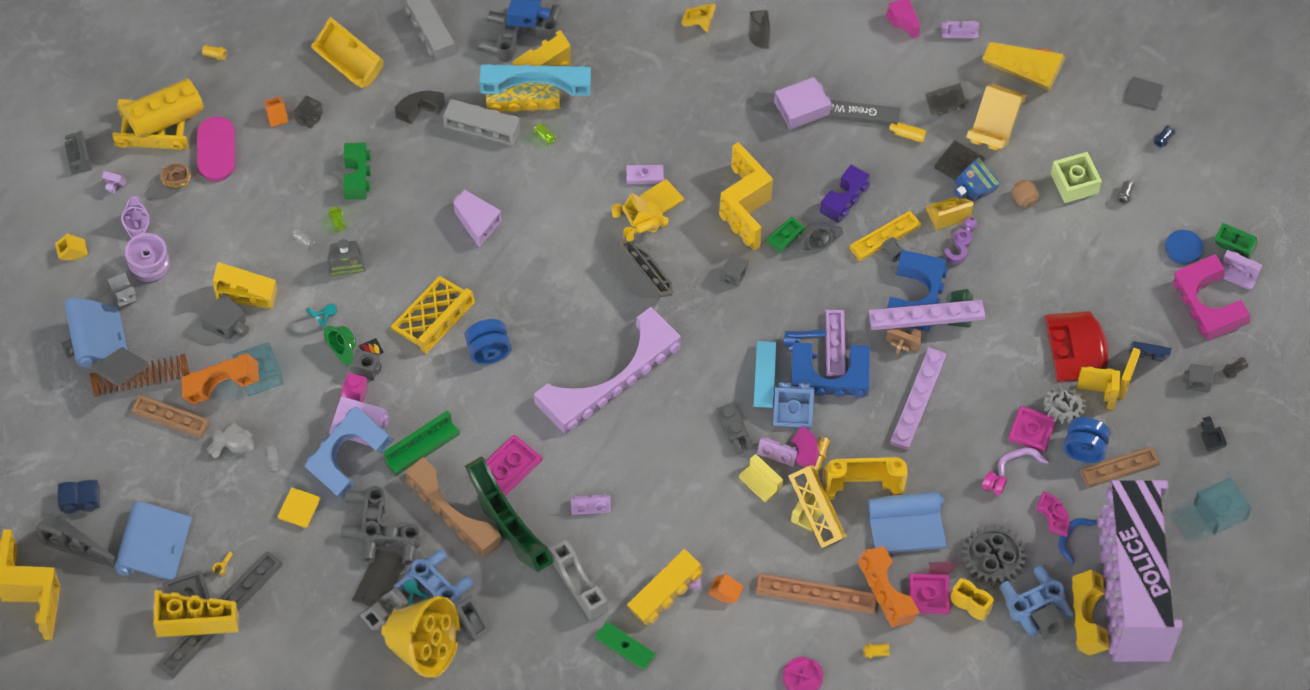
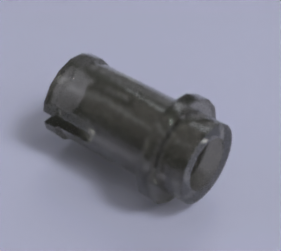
M1240 357L1232 364L1225 365L1223 369L1224 375L1229 379L1235 378L1237 373L1248 368V363L1243 365L1247 361Z

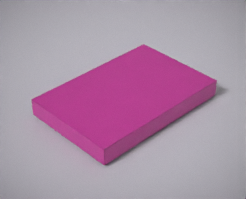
M513 435L486 460V463L503 494L506 496L543 461V457L516 435Z

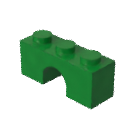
M344 143L345 169L357 170L352 174H343L345 200L367 199V192L371 190L370 181H367V176H371L370 165H367V161H371V151L367 150L366 143Z

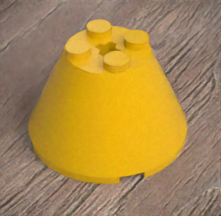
M436 596L399 610H393L387 623L382 626L381 633L385 636L388 648L419 675L426 678L437 677L448 668L456 653L458 642H455L456 630H460V621L453 602L446 597Z

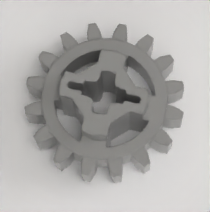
M1059 385L1058 390L1053 387L1051 392H1047L1043 403L1045 405L1044 411H1049L1048 417L1053 416L1054 422L1061 420V424H1064V421H1067L1069 424L1074 418L1083 417L1087 407L1085 405L1086 399H1081L1082 393L1077 394L1076 388L1069 390V386H1066L1063 389Z

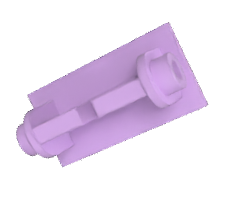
M946 20V22L941 23L942 38H978L979 22L973 20L959 23V21Z
M767 437L760 439L757 454L794 467L798 450H796V447L785 444L781 446L780 442Z
M606 493L592 495V497H588V495H574V497H570L571 515L611 513L610 495H606Z

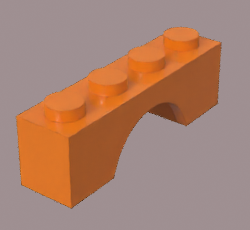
M241 354L236 358L225 360L217 365L208 366L203 370L181 377L182 398L195 405L209 400L214 388L224 380L232 379L241 387L259 382L258 361L249 354Z
M885 546L865 550L857 562L867 579L868 585L874 592L877 602L884 611L886 619L892 628L911 624L920 612L911 596L899 593L889 583L887 570L893 564V561Z

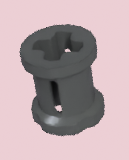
M895 237L888 238L881 245V248L886 250L891 256L892 262L900 259L901 251L904 249L899 247Z

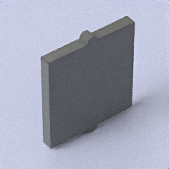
M1133 77L1130 86L1127 87L1128 93L1125 102L1156 110L1158 102L1162 98L1161 92L1164 85Z

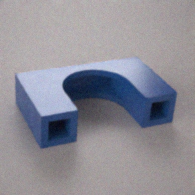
M902 250L896 275L921 281L928 288L929 294L919 301H908L890 297L887 308L940 304L941 299L938 298V293H943L944 283L941 281L942 278L946 279L948 267H945L946 259ZM931 325L913 326L909 328H915L918 330L929 332Z
M793 342L791 386H798V383L801 382L810 383V387H814V394L818 396L825 394H834L838 397L853 395L858 398L868 396L870 346L851 345L849 370L838 379H825L819 376L813 369L812 343Z

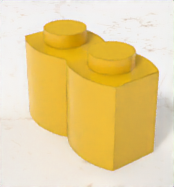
M962 578L953 587L950 597L951 602L955 606L967 610L972 617L984 621L991 612L994 602L993 597L989 593L977 589L973 583Z

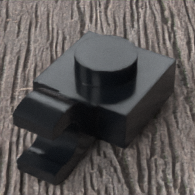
M1210 416L1204 417L1203 422H1201V427L1204 430L1201 433V437L1207 451L1226 447L1227 442L1221 427L1215 428L1212 418Z

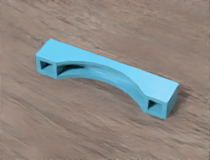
M509 64L481 65L480 93L499 94L515 85L544 83L561 88L571 95L590 96L591 67L516 66Z

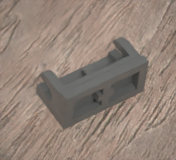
M80 130L79 132L66 135L65 140L69 141L64 142L71 174L92 170L83 131Z

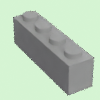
M405 0V13L411 17L414 29H418L421 42H425L427 45L426 50L429 56H433L435 61H439L454 55L455 43L430 0Z
M450 99L443 115L444 127L512 146L521 129L520 118L514 115L500 113L497 110H489L479 105H471L461 100Z

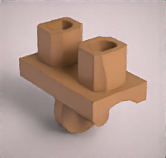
M905 327L887 330L886 341L890 342L892 347L897 348L896 354L900 355L902 350L909 352V350L919 351L921 330L914 328L910 334L903 332Z

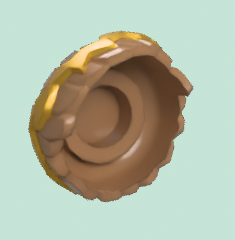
M173 163L162 169L160 179L165 186L178 189L189 183L190 171L184 164Z

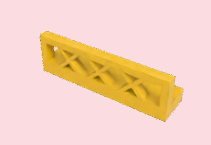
M814 465L789 475L821 548L846 538L847 536ZM805 473L808 480L806 486H799L795 477ZM807 491L815 495L814 505L806 503L805 496ZM815 509L821 511L824 515L822 524L816 522L813 518ZM823 528L831 530L834 538L824 542L821 535Z

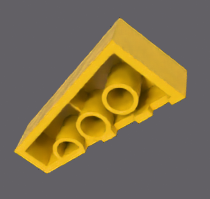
M990 42L982 59L987 65L1050 91L1063 65L1065 56L1060 53Z
M155 590L153 625L157 637L238 632L239 614L236 602L213 598L206 600L193 595L186 597L173 592L165 594L162 591Z

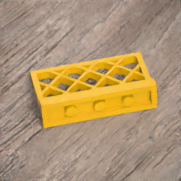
M438 276L390 328L392 331L418 345L421 351L427 354L476 303L473 292L468 288L464 290L445 278ZM441 283L446 286V290L436 291V287ZM450 294H460L457 298L450 299ZM447 295V300L437 302L436 296ZM434 297V302L423 303L426 298ZM448 305L445 311L438 312L437 307ZM435 307V313L424 314V309ZM413 311H422V315L411 317ZM436 318L433 324H425L426 319ZM422 320L423 326L412 327V322ZM409 322L410 328H399L401 324ZM423 331V334L418 339L413 336V332Z

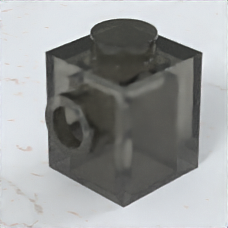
M306 95L294 110L296 122L301 126L311 129L321 119L323 114L322 103Z

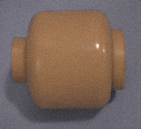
M1022 179L1014 184L1015 187L1011 193L1018 206L1029 208L1037 203L1039 193L1032 181H1024Z

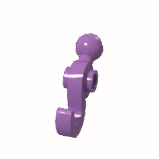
M972 217L965 218L963 221L964 229H958L954 233L953 242L961 254L953 255L949 248L945 249V259L952 264H960L966 259L967 247L971 245L973 237L971 231L977 228V221Z

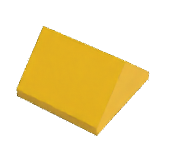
M955 196L925 207L936 230L961 223L965 218L971 217L973 202L964 197L958 199Z

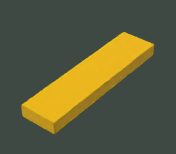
M908 211L850 244L849 249L859 261H862L882 249L881 245L888 238L895 237L897 241L921 227V223L911 211Z

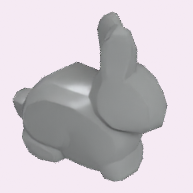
M233 421L224 431H215L213 443L207 448V451L212 454L214 459L219 457L223 447H227L233 453L252 452L254 450V441L251 439L253 435L249 431L237 426L236 422Z

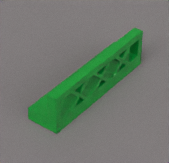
M448 410L383 452L385 464L395 476H398L421 458L427 457L460 435V431L451 421L450 412Z

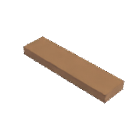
M140 394L131 408V413L201 439L210 424L209 419Z
M1153 446L1081 468L1080 473L1087 488L1157 467L1160 465V461Z

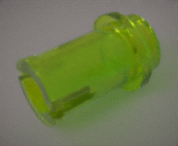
M539 123L534 127V135L539 136L548 146L555 142L556 137L546 129L545 124Z
M332 207L329 209L328 216L332 219L334 231L339 232L338 227L340 231L345 230L346 225L342 217L343 211L339 207Z

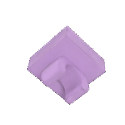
M106 171L103 173L102 179L107 182L105 189L108 192L116 193L118 186H125L126 179L122 175Z

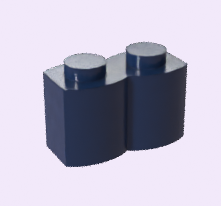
M83 480L59 483L58 507L60 511L71 514L78 510L92 512L100 508V486L98 481Z

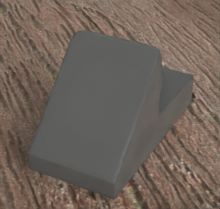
M472 595L455 605L459 621L463 623L472 640H477L491 630Z

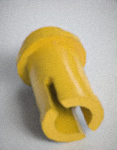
M204 45L202 55L217 58L218 61L226 58L227 50L222 46L218 48Z
M868 643L864 645V656L869 659L876 656H890V651H888L890 650L889 643L875 645Z

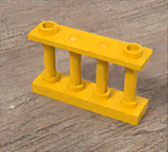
M118 99V110L120 116H123L121 132L112 134L115 146L175 150L189 149L187 136H183L185 120L177 123L176 136L165 135L166 128L158 131L157 135L151 134L141 139L136 134L128 133L129 123L120 107L134 100Z

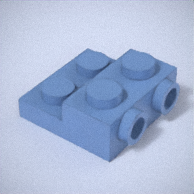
M779 382V385H775L773 426L812 428L814 387H810V383L801 382L798 383V386H791L790 382Z

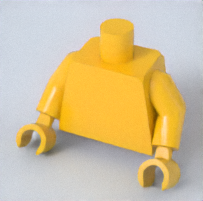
M633 193L630 194L624 205L617 203L612 205L613 217H621L623 210L631 226L635 227L624 228L623 237H626L627 242L634 240L635 233L640 234L645 231L654 233L659 226L665 228L669 222L668 217L663 216L656 204Z

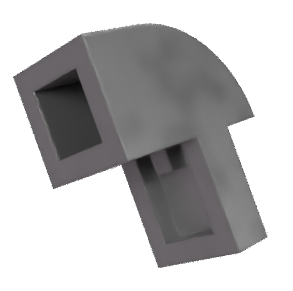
M125 272L105 280L119 308L137 300L135 296L136 291L130 285Z
M394 587L375 601L360 616L374 631L388 620L393 610L403 608L409 601L397 587Z

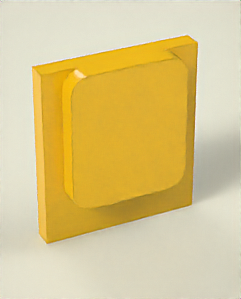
M667 179L640 195V197L656 204L662 214L684 201L682 195Z
M291 487L277 518L307 529L321 497Z

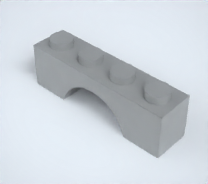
M565 539L550 547L549 552L554 561L555 569L589 620L591 621L608 612L607 599L599 587L594 586L589 581L580 566L576 553L568 541Z

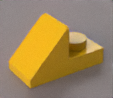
M715 3L686 9L681 23L684 27L699 24L707 33L715 12Z

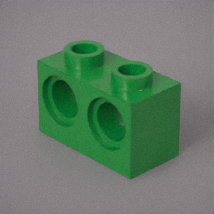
M1223 222L1214 238L1216 246L1236 252L1248 259H1251L1258 245L1257 237Z

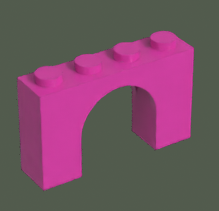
M1216 254L1174 271L1173 279L1174 287L1182 293L1183 303L1185 305L1188 304L1190 308L1189 312L1192 319L1196 320L1199 324L1200 334L1202 336L1205 335L1208 341L1250 323V314L1242 300L1222 308H1209L1203 305L1197 298L1201 288L1224 278V268Z

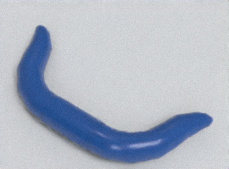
M1086 518L1074 519L1069 522L1068 537L1060 536L1058 542L1060 553L1070 564L1074 563V559L1066 548V541L1076 526L1096 525V520Z

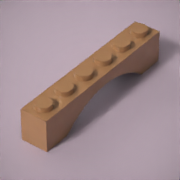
M424 457L405 471L407 485L419 492L420 498L431 505L435 514H440L444 518L449 528L453 527L457 531V535L462 541H467L470 544L471 550L476 555L479 554L484 559L502 545L501 535L488 522L468 518L448 504L439 489L436 469Z

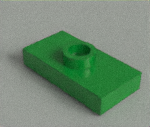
M791 216L766 239V243L781 253L802 233L805 226Z

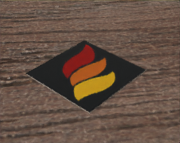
M377 338L359 345L362 351L377 355L384 353Z

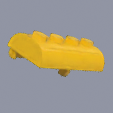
M332 17L328 19L317 39L311 45L314 51L356 86L366 88L373 83L384 64V60Z
M185 78L149 95L124 104L120 109L136 136L141 139L199 114L203 110V102L193 83L188 78Z

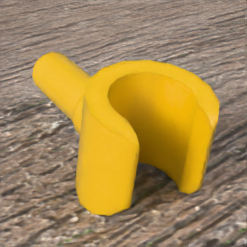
M229 551L221 563L214 564L213 572L216 573L217 569L222 568L219 575L224 576L226 574L225 567L233 553Z

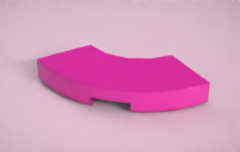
M801 426L791 440L792 444L798 448V456L795 461L798 465L804 467L811 465L815 467L819 457L817 440L811 431Z
M1043 491L1036 510L1044 514L1048 519L1049 532L1068 537L1070 523L1066 509L1055 496Z

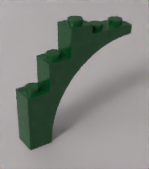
M480 456L465 465L477 492V499L483 512L494 520L500 535L511 543L517 558L537 573L553 564L554 561L547 546L529 530L512 508L492 475L485 458Z

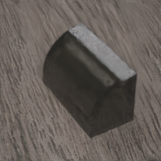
M768 10L750 11L749 39L755 46L769 49L771 27Z

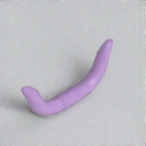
M1020 448L1004 454L999 459L997 464L998 476H1004V465L1007 461L1023 455L1034 456L1039 462L1046 464L1049 461L1033 448Z

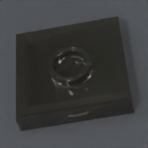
M954 140L937 161L934 169L956 181L976 158L980 157L983 162H985L986 158Z

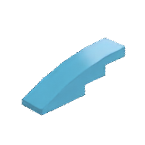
M757 341L753 407L773 408L776 342Z

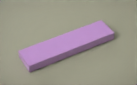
M825 310V333L827 334L825 336L826 379H838L846 374L844 310Z

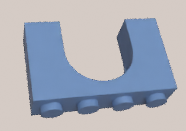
M357 406L346 413V418L334 427L333 433L329 438L321 442L318 451L309 456L305 465L312 474L342 499L346 497V490L351 491L356 483L338 466L337 453L340 446L350 438L359 437L382 454L394 441V438Z

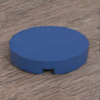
M1177 230L1167 238L1165 251H1167L1168 257L1178 264L1186 265L1190 264V262H1196L1203 252V243L1200 237L1192 231Z

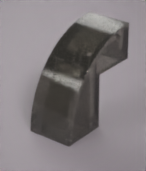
M437 91L412 93L395 106V116L399 120L413 124L422 108L439 115L445 105L444 93Z

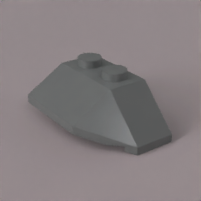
M617 241V269L633 292L639 298L672 296L671 281L651 256L640 247L634 245L633 241Z

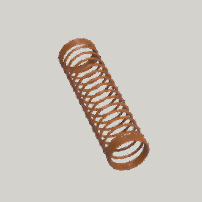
M180 354V359L176 355L178 374L171 356V373L166 358L164 357L165 374L160 359H158L159 376L155 363L152 360L153 378L148 365L146 368L147 380L144 371H141V382L138 374L134 376L135 384L133 378H131L133 387L137 388L136 376L140 387H143V377L146 385L149 386V375L153 385H155V373L158 382L161 384V371L165 382H167V370L170 379L173 381V368L179 380V366L183 377L189 375L186 354ZM95 372L89 374L94 397L100 396V388L103 395H105L106 386L109 393H112V382H110L109 389L107 379L103 378V390L99 375ZM129 379V380H128L129 386H128L127 381L125 382V383H126V386H127V388H128V390L131 389V383H130V379ZM124 383L120 385L122 391L125 390ZM113 384L115 391L118 392V386L116 385L115 387V384Z

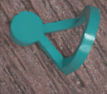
M330 303L325 306L324 311L314 312L308 307L306 312L311 317H315L320 326L325 329L329 316H334L337 313V308L334 304ZM325 315L324 320L322 321L319 316Z
M409 579L405 581L404 590L409 593L408 606L412 605L413 592L425 600L431 598L429 595L417 590V584L414 580Z

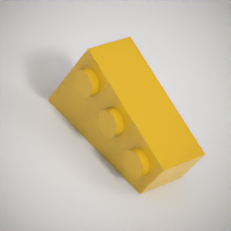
M559 30L556 32V37L550 41L545 39L541 42L542 46L534 51L530 49L512 61V65L571 67V45L562 31Z
M217 262L213 277L216 300L224 293L236 304L273 309L277 293L275 279Z

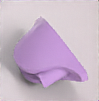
M131 196L121 216L122 224L131 239L134 236L145 233L150 222L148 210L138 196Z

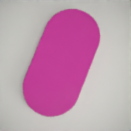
M210 117L204 120L199 125L197 131L198 170L209 181L225 180L235 169L234 126L228 119L223 117Z

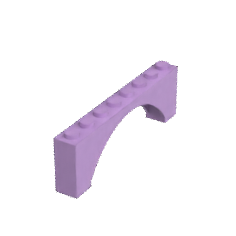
M652 307L636 317V327L640 331L639 345L630 364L618 376L603 384L588 388H560L548 383L534 393V403L564 434L569 430H574L582 420L590 418L594 411L598 408H603L610 399L618 397L623 389L635 384L639 377L647 375L655 365L663 363L667 356L671 353H676L680 349L681 336Z

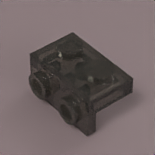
M960 83L925 94L931 115L938 114V116L949 113L948 110L953 108L955 111L964 109L965 104L969 102L968 98L965 99Z

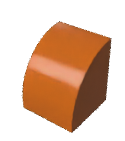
M281 96L263 101L271 127L289 123Z
M725 573L714 578L708 594L725 603H737L744 586Z

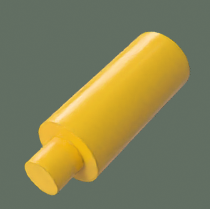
M900 122L897 125L891 123L889 130L894 131L895 135L921 143L924 142L927 130Z

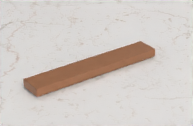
M761 573L758 575L755 594L869 614H874L877 600L872 592Z

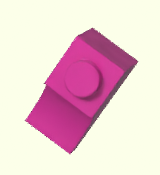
M910 0L890 2L886 11V18L891 22L892 27L906 30L912 38L919 37L921 26Z
M348 372L342 387L341 396L363 403L368 391L367 377Z

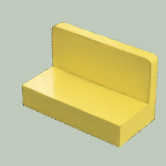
M757 454L750 458V466L739 474V478L764 502H767L778 493L783 486V479Z
M807 491L805 501L810 505H814L816 497L813 493ZM799 500L792 512L791 522L809 531H813ZM815 509L814 520L818 522L823 513Z

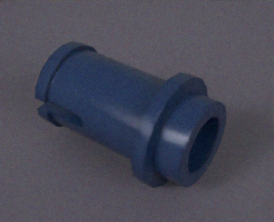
M1166 125L1162 132L1155 136V145L1160 148L1167 146L1168 140L1175 134V129L1172 126Z

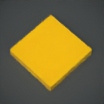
M1133 348L1120 382L1118 398L1121 400L1125 397L1141 351Z

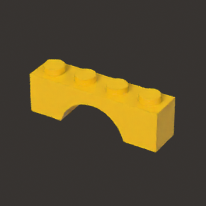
M1091 569L1072 576L1073 608L1075 611L1076 645L1078 650L1091 656L1110 649L1108 630L1095 624L1093 619L1094 607L1097 601L1105 594L1103 575Z

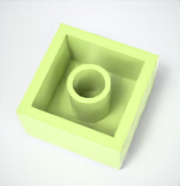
M1088 152L1053 161L1050 174L1064 203L1099 194L1102 180Z

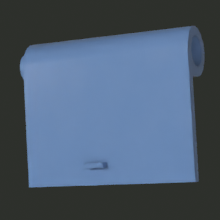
M73 297L64 302L77 365L88 367L96 360H103L121 347L127 349L119 307L79 297Z
M935 491L867 498V509L874 548L885 546L888 553L946 548L947 545L940 515L941 507L944 506L943 495H939V492Z
M134 502L114 569L123 576H128L136 570L166 580L175 579L192 517L148 503Z

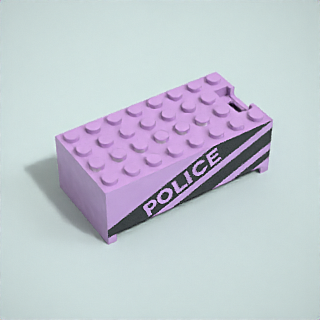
M1111 480L1109 488H1106V500H1109V505H1103L1101 515L1097 517V526L1101 527L1099 545L1103 546L1100 560L1101 563H1104L1105 568L1102 570L1103 579L1106 581L1104 599L1108 601V605L1105 607V615L1109 617L1110 623L1107 624L1108 635L1111 636L1109 654H1112L1113 662H1169L1183 628L1182 620H1174L1163 520L1161 497H1164L1165 491L1168 489V480Z

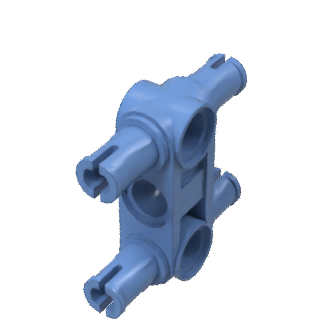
M440 548L429 558L415 560L407 571V575L394 584V587H397L403 594L405 592V581L412 579L431 598L448 596L451 597L450 600L456 605V602L461 598V594L473 586L474 583L468 575H465L455 585L448 583L435 569V567L447 559L446 553ZM418 570L425 571L423 573H417Z
M1040 565L1033 570L1041 585L1021 595L1016 594L1009 581L999 586V590L1007 600L1006 606L1009 609L1010 618L1022 624L1030 638L1036 636L1040 631L1031 618L1033 613L1054 604L1057 610H1062L1066 618L1065 621L1074 616V612L1066 602L1067 598L1061 582L1050 577L1044 565ZM1049 591H1055L1057 595H1053ZM1020 607L1023 611H1018L1015 608Z

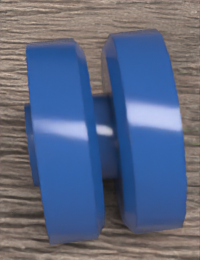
M486 319L479 321L467 328L464 333L471 360L476 364L487 365L496 363L506 358L512 351L505 324L501 320Z
M1088 417L1074 418L1069 423L1063 450L1069 457L1080 462H1101L1105 458L1111 431L1107 425L1096 419Z

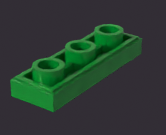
M608 621L605 622L595 635L597 641L643 671L647 669L656 657L655 652Z

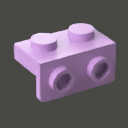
M1227 250L1222 262L1224 268V278L1222 279L1252 290L1260 274L1262 264Z

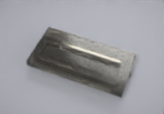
M377 549L374 562L369 564L353 597V601L370 607L381 596L392 590L404 568L403 558L399 557L396 553Z

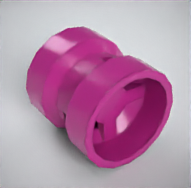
M989 470L982 484V489L992 490L994 494L1000 496L1008 478L996 476L994 472Z

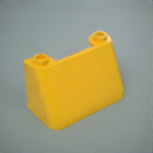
M897 457L834 459L824 465L822 480L830 500H834L837 491H843V482L881 481L882 490L888 489L893 495L904 494L908 472L906 462Z

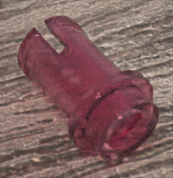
M949 559L945 562H929V568H933L929 569L930 574L948 573L950 575V573H954L953 561H949Z

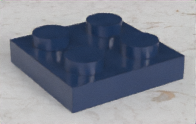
M1133 341L1129 347V353H1132L1133 348L1141 351L1139 358L1151 356L1154 361L1163 362L1171 354L1170 347Z

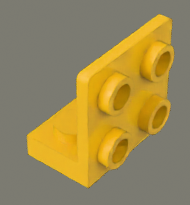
M1081 367L1076 389L1104 392L1103 402H1107L1106 409L1114 410L1120 388V371L1110 368Z

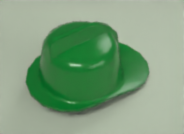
M327 326L324 329V339L327 345L343 364L351 365L354 358L352 350L356 346L353 333L345 326Z

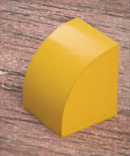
M67 233L55 243L59 259L70 261L88 255L85 239Z

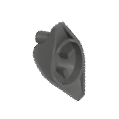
M822 222L808 225L798 235V240L800 241L797 245L798 252H819L828 248L844 233L842 227L831 226Z

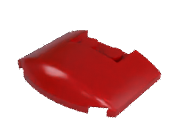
M1090 311L1048 314L1044 316L1057 382L1078 381L1081 367L1106 369L1109 359L1107 338L1101 324Z

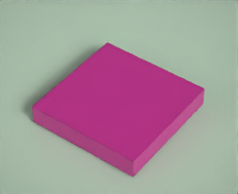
M1020 406L1008 441L1045 453L1056 423L1054 422V417H1048L1047 414Z
M909 574V596L912 597L920 613H950L949 575Z

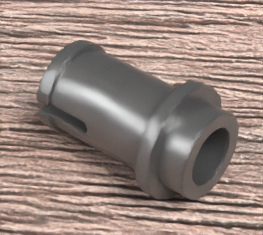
M1128 180L1123 182L1120 192L1116 195L1118 203L1126 205L1131 201L1130 195L1134 188L1133 182Z

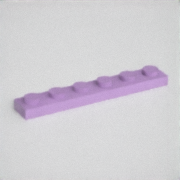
M982 300L875 309L868 312L871 330L985 320Z
M928 348L890 445L909 451L947 353Z

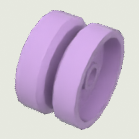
M152 233L139 234L134 236L125 247V257L129 271L137 280L153 282L161 279L167 273L170 267L168 250L164 240L158 235Z

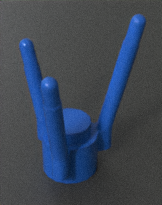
M825 330L785 331L784 346H788L789 351H792L793 342L800 343L803 337H825L827 334ZM812 353L813 358L818 357L816 354Z

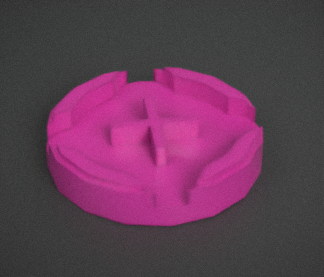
M802 656L793 658L786 664L783 670V682L788 690H819L822 685V668L813 659Z

